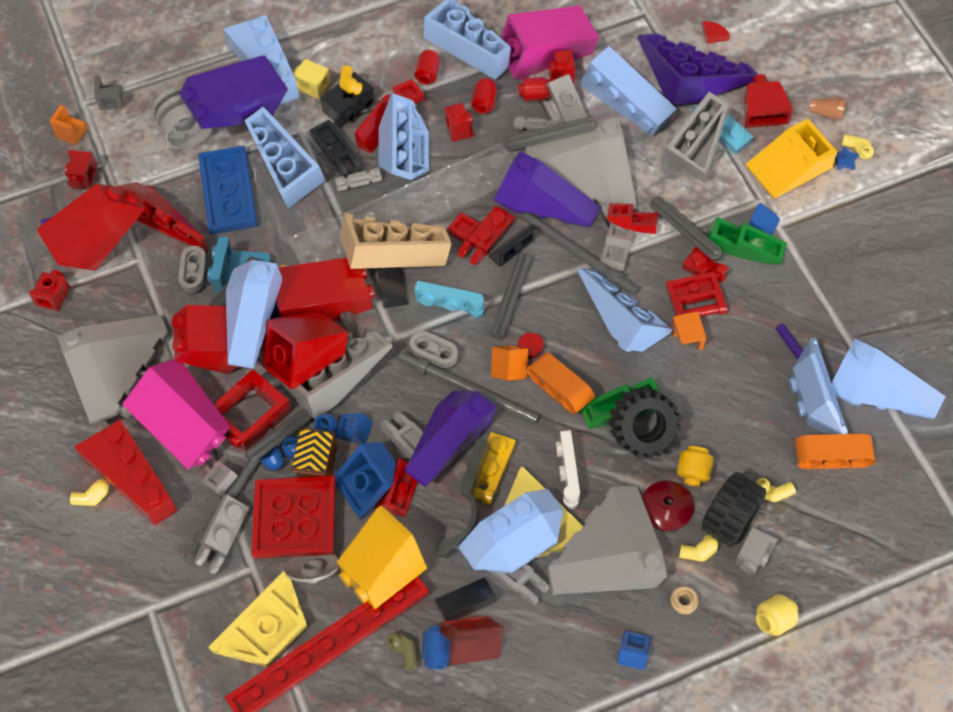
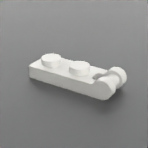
M571 430L560 431V441L555 442L556 455L557 457H562L563 463L562 466H559L560 481H565L566 484L563 505L568 510H574L579 505L580 489Z

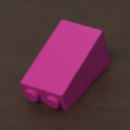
M579 5L508 14L501 39L511 47L509 70L514 79L519 80L548 70L549 61H553V51L572 49L574 60L593 54L599 36L590 23L588 16Z
M175 359L149 367L122 404L188 470L197 465L202 467L212 456L210 452L213 448H217L226 439L224 434L230 428L185 365L175 362Z

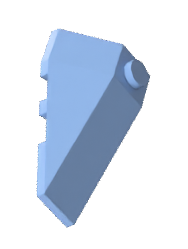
M251 260L234 268L226 289L227 353L229 365L251 369L255 367L265 336L267 320H270L283 280L276 263Z
M854 339L832 382L835 396L850 404L861 405L862 403L876 406V409L885 410L890 408L901 410L904 414L935 419L946 397L880 350L857 339Z

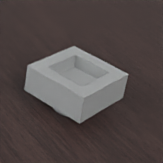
M218 461L201 482L219 496H222L230 488L238 475Z

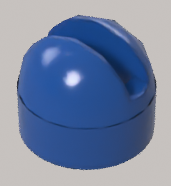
M330 413L321 414L314 421L315 429L334 432L338 424L336 417Z
M289 436L282 442L283 454L288 459L294 458L298 440L295 436Z
M274 448L260 459L264 467L271 471L278 470L283 464V456L278 448Z

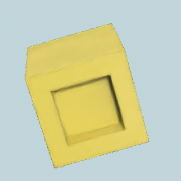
M305 59L294 70L293 75L296 79L298 91L320 100V97H322L331 84L329 69Z

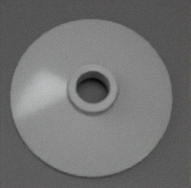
M335 555L292 557L286 562L284 572L291 580L317 583L333 575L338 570L337 561L339 559Z

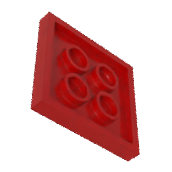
M335 476L255 480L251 553L253 559L335 555Z

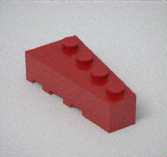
M121 419L74 446L80 458L94 469L102 479H105L121 496L127 499L154 526L178 512L170 496Z

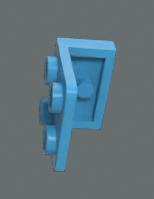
M219 237L217 246H214L212 250L213 266L208 269V282H211L215 294H218L230 280L234 268L244 264L251 256L259 261L271 263L270 254L233 251L229 237Z

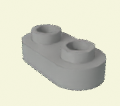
M190 246L181 254L178 280L181 288L188 293L198 292L205 284L207 257L201 247Z
M426 331L417 332L410 339L412 354L418 358H425L438 367H452L458 360L457 347L450 341ZM421 345L427 346L425 349H420L419 347ZM443 355L450 356L447 359L441 358Z

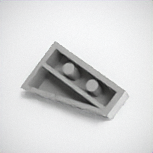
M708 92L666 147V157L704 183L706 182L728 116L729 104Z

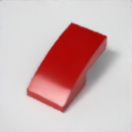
M609 204L607 214L609 222L628 230L657 234L658 213L634 212V204Z

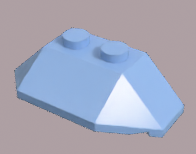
M393 93L389 98L379 125L378 166L391 174L413 180L429 171V131L422 117L415 109L414 101Z
M816 337L811 338L793 367L792 378H789L790 389L792 393H797L799 399L796 402L799 416H804L807 425L824 434H847L848 431Z
M548 489L526 492L482 520L458 546V549L473 570L513 573L558 543L563 508Z

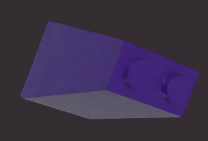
M262 55L187 77L179 95L201 129L244 125L246 124L245 120L262 107L273 117L288 88L267 57Z

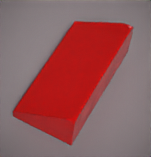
M380 101L355 131L357 147L368 153H373L379 145V125L387 107L383 101Z
M398 458L395 460L393 484L377 502L376 509L383 506L390 514L406 517L418 481L405 472L409 462Z

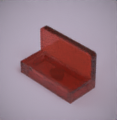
M485 616L441 622L440 633L451 641L449 657L451 664L457 665L499 658L503 626L490 617Z

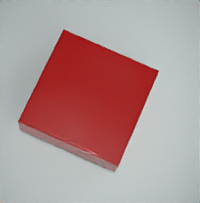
M461 212L447 228V233L464 243L480 223Z

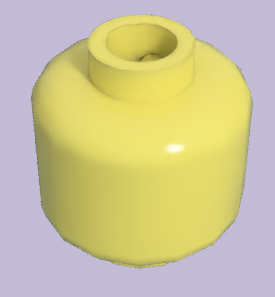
M775 594L758 605L756 609L757 625L763 632L770 635L779 636L798 622L796 603L782 594Z

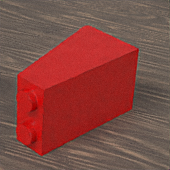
M97 183L39 226L37 232L58 265L96 271L145 210V207L135 191Z
M347 257L278 267L283 279L276 298L280 317L319 310L331 320L336 321L340 319V314L343 312L351 311L355 315L373 309L371 299H374L375 295L371 284L366 285L364 279L367 278L365 268L350 269Z

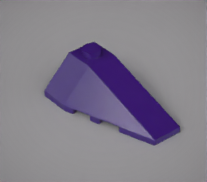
M519 151L508 169L494 198V202L516 213L523 214L528 212L538 214L537 217L546 218V216L557 218L564 223L589 228L601 208L544 163L522 151Z
M452 391L435 407L405 472L426 487L492 424L497 406L477 391Z

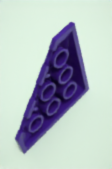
M638 34L637 39L663 94L674 105L680 106L701 101L708 92L717 95L753 82L754 76L758 75L747 63L740 61L739 65L734 62L725 61L726 56L711 51L707 55L704 52L697 51L696 46L681 41L675 44L672 41L666 40V36L661 34Z

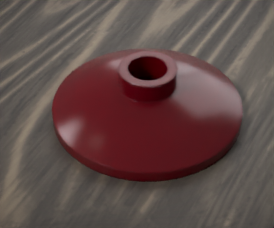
M673 481L656 482L650 485L641 497L651 524L655 529L667 532L679 530L686 526L693 516V498L690 492L679 483ZM669 499L673 504L666 505L663 500Z

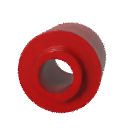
M427 49L418 56L414 77L419 83L429 85L436 82L440 66L437 52Z
M545 77L523 78L522 83H518L519 97H523L524 102L546 100V98H552L546 85L551 82V79H545Z
M482 78L474 86L471 107L480 114L489 113L494 109L497 88L493 80Z

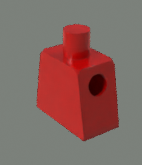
M764 74L754 76L753 83L747 85L744 98V127L789 125L793 110L782 84L779 81L768 82Z

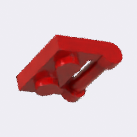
M714 271L666 282L665 287L674 310V316L697 311L699 317L716 313L718 315L727 314L726 302ZM714 299L715 304L684 310L682 306Z

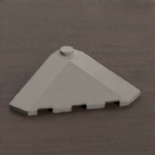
M618 118L596 121L595 130L525 147L527 155L544 163L593 202L597 200L606 205L607 212L610 203L634 204V212L637 211L624 137Z
M161 314L81 326L57 336L91 426L118 414L121 409L118 403L124 393L129 395L138 383L139 379L136 375L142 365L145 368L149 366L156 355V351L153 348L159 339L165 341L169 335Z
M367 332V337L353 338L352 333H348L345 355L298 387L290 389L279 379L277 380L300 407L305 409L312 418L316 419L317 416L335 407L392 348V344L378 332ZM262 343L258 358L261 361L263 359L264 343Z
M637 485L611 487L605 494L607 498L600 506H596L584 521L586 523L579 533L575 532L563 549L565 551L558 560L554 559L548 566L547 571L552 595L657 588L667 577L662 550Z

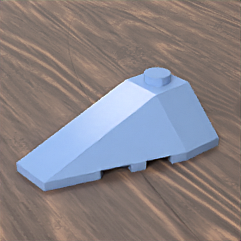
M586 268L578 270L610 334L618 341V346L627 352H631V350L643 352L672 332L673 329L651 310L646 312L636 306L638 300L618 292L619 287L609 283L606 280L607 278L596 270Z

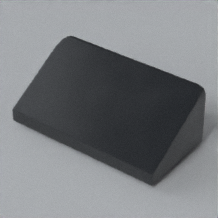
M531 224L522 228L490 253L489 258L499 267H502L535 241L536 226Z
M402 267L377 268L383 308L408 305Z
M484 577L436 598L435 602L447 625L496 603V595Z

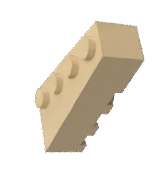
M344 213L339 235L350 269L445 266L451 247V241L445 227L418 223L406 226L398 220H390V223L377 222L375 217L365 216L364 220L353 218V214Z

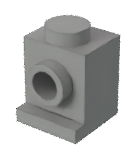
M752 527L735 564L740 566L743 572L754 575L759 565L765 567L777 539Z

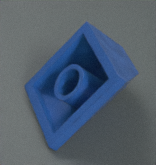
M382 442L360 444L335 474L336 485L359 519H363L393 484L396 461Z

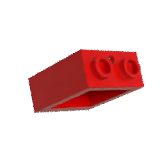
M254 369L214 403L216 409L230 426L225 433L228 435L226 437L227 440L236 449L241 447L245 452L260 441L269 428L273 429L292 412L289 400ZM253 390L271 408L242 433L223 415Z

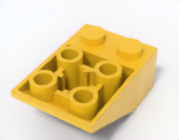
M807 118L788 128L747 162L745 166L769 195L776 199L830 170L833 166L837 150Z

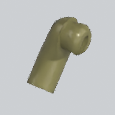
M389 634L386 638V645L403 657L404 670L417 669L415 643L403 634Z

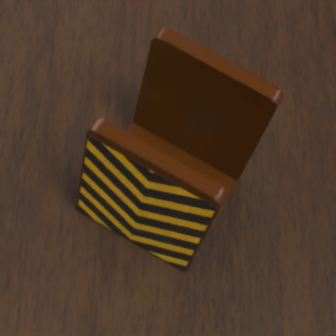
M300 428L291 467L293 472H297L296 478L332 476L338 448L334 432Z

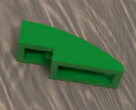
M718 216L711 222L706 236L720 247L723 253L761 263L780 265L787 245L786 242L744 222L737 226Z
M650 377L631 387L625 384L593 399L581 409L588 428L595 429L609 426V419L613 418L609 414L611 408L616 409L617 405L614 402L616 399L621 401L623 399L621 394L624 392L630 394L633 388L642 390V387H647L661 393L655 379ZM645 409V410H642L641 412H639V413L636 415V417L645 415V414L650 413V412L655 411V410H654V409Z

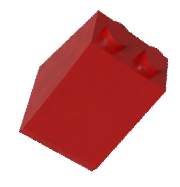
M186 305L173 316L174 340L172 348L174 350L175 362L228 375L239 367L228 364L226 306Z
M319 310L267 320L262 367L287 387L294 389L345 355L348 331Z

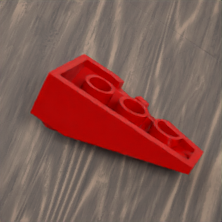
M138 182L117 186L120 189L133 190L139 195V200L145 207V210L137 218L136 222L188 246H198L205 253L208 252L209 249L204 236L163 198L154 187L150 185L145 186Z

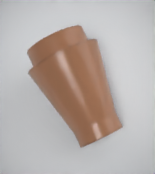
M841 97L812 98L810 113H816L836 121L837 118L843 119L846 100H841Z

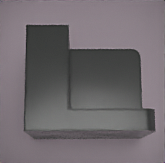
M95 75L94 97L100 111L122 109V85L104 86L100 75Z

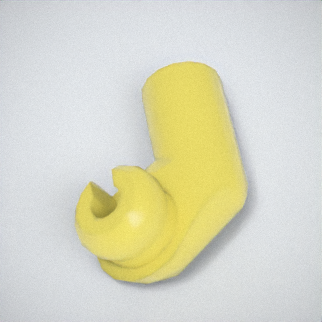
M844 134L841 146L853 148L863 159H869L873 156L874 149L866 138Z
M760 478L755 482L766 489L765 499L771 502H778L796 493L795 487L791 482L778 487L770 485V482L765 478Z
M98 479L86 492H72L70 496L71 505H97L108 493V482L104 479Z
M706 535L695 547L681 544L679 558L701 562L706 561L716 553L719 547L717 539Z

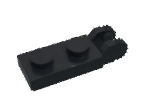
M330 119L309 130L311 137L342 177L346 178L349 175L347 168L342 163L347 159L356 172L361 170V165L353 154L352 148Z

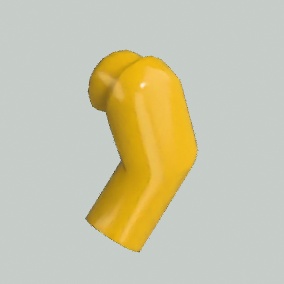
M345 65L341 68L339 85L344 91L358 95L362 91V84L352 77L353 68Z

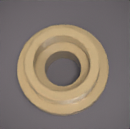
M683 586L673 591L670 602L676 612L690 614L696 610L699 598L693 589ZM687 598L689 600V604L683 605L680 603L679 599Z

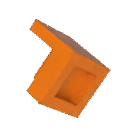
M60 105L49 120L56 138L74 145L78 144L88 129L86 122L70 117L64 105Z
M698 311L673 316L671 325L673 337H679L682 345L696 342L698 350L704 349L706 335Z
M515 345L492 346V377L507 381L527 378L528 348Z

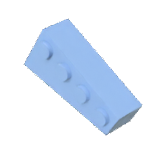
M444 0L424 17V39L493 79H497L509 68L511 47L492 30L488 31L484 27V22L479 18L475 19L470 14V10L465 5L461 6L457 0Z
M266 15L223 29L228 48L235 52L240 62L262 55L267 57L288 88L280 104L299 98L296 79Z
M610 46L590 62L580 84L652 137L671 120L677 110Z
M264 107L245 120L288 209L325 181L319 165Z

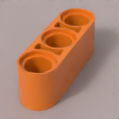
M548 352L526 368L532 381L571 414H576L595 399L594 392L589 385Z
M869 434L803 435L795 439L798 467L803 469L864 468L875 464L872 436Z

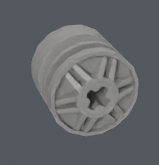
M175 86L158 95L153 102L152 111L158 125L161 127L166 142L173 148L188 149L203 142L210 135L212 128L201 129L179 95L183 86Z

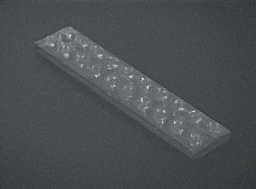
M498 143L345 213L353 214V218L363 220L365 216L375 217V221L390 223V220H398L406 226H412L413 223L431 225L496 195L508 169L513 163V159L503 144ZM344 213L287 238V243L299 264L346 258L339 236Z

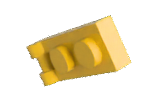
M493 432L490 433L487 440L490 448L473 495L474 498L483 500L482 503L491 506L516 445V440ZM482 484L488 486V488L484 490L479 488V485Z

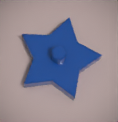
M844 146L841 152H837L834 160L837 162V170L843 168L855 170L854 161L859 157V154L850 152Z

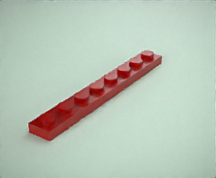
M417 576L376 609L366 601L224 697L233 712H258L429 595L428 589Z

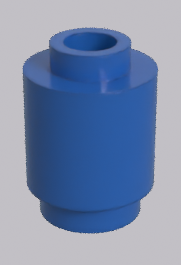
M430 626L428 631L423 632L422 660L425 661V668H447V662L450 661L451 633L445 631L446 628L443 626Z

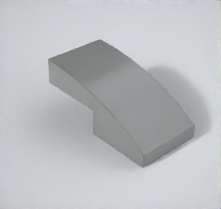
M610 223L600 261L611 269L615 268L624 271L634 231Z

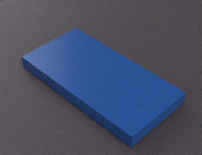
M245 145L198 153L210 235L258 227Z

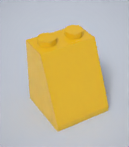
M383 506L375 510L337 561L342 572L339 574L342 582L348 588L353 586L355 588L354 592L362 603L367 601L374 609L427 569L413 534Z

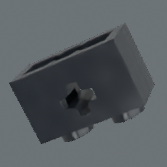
M356 72L352 73V77L362 84L360 94H350L337 84L320 97L322 112L341 128L345 124L352 122L358 114L370 108L375 102L373 86Z

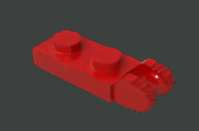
M495 205L463 245H461L457 255L465 258L475 248L477 250L472 255L470 263L474 266L479 264L485 255L488 256L513 226L515 216Z

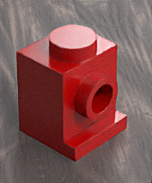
M572 49L553 51V61H549L548 67L551 81L569 74L574 85L575 65Z
M463 103L444 107L445 124L451 141L456 142L474 137L471 126L473 124L470 111H466Z
M69 150L70 162L65 166V176L68 177L67 184L74 189H90L98 167L92 152Z
M51 270L50 273L42 271L34 290H30L29 295L36 306L59 312L70 289V285L65 275L60 271Z

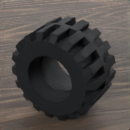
M642 387V390L633 388L630 394L624 392L621 394L623 399L621 401L616 399L614 402L617 405L616 409L611 408L609 413L613 416L612 419H609V426L612 427L610 432L616 438L615 441L629 453H633L640 458L643 455L646 458H653L654 453L657 456L663 455L662 450L664 448L669 451L673 447L670 444L671 441L677 442L679 438L676 435V431H681V425L677 423V421L681 420V416L676 412L678 409L676 405L665 395L647 387ZM654 409L657 416L655 427L646 435L636 436L633 432L634 418L642 410Z
M735 472L725 481L710 504L703 518L701 530L730 548L736 545L758 513L765 499L766 489L739 472Z

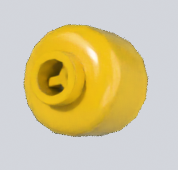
M688 446L687 450L680 452L677 475L685 479L684 484L700 487V482H708L711 479L714 458L709 454L708 449Z

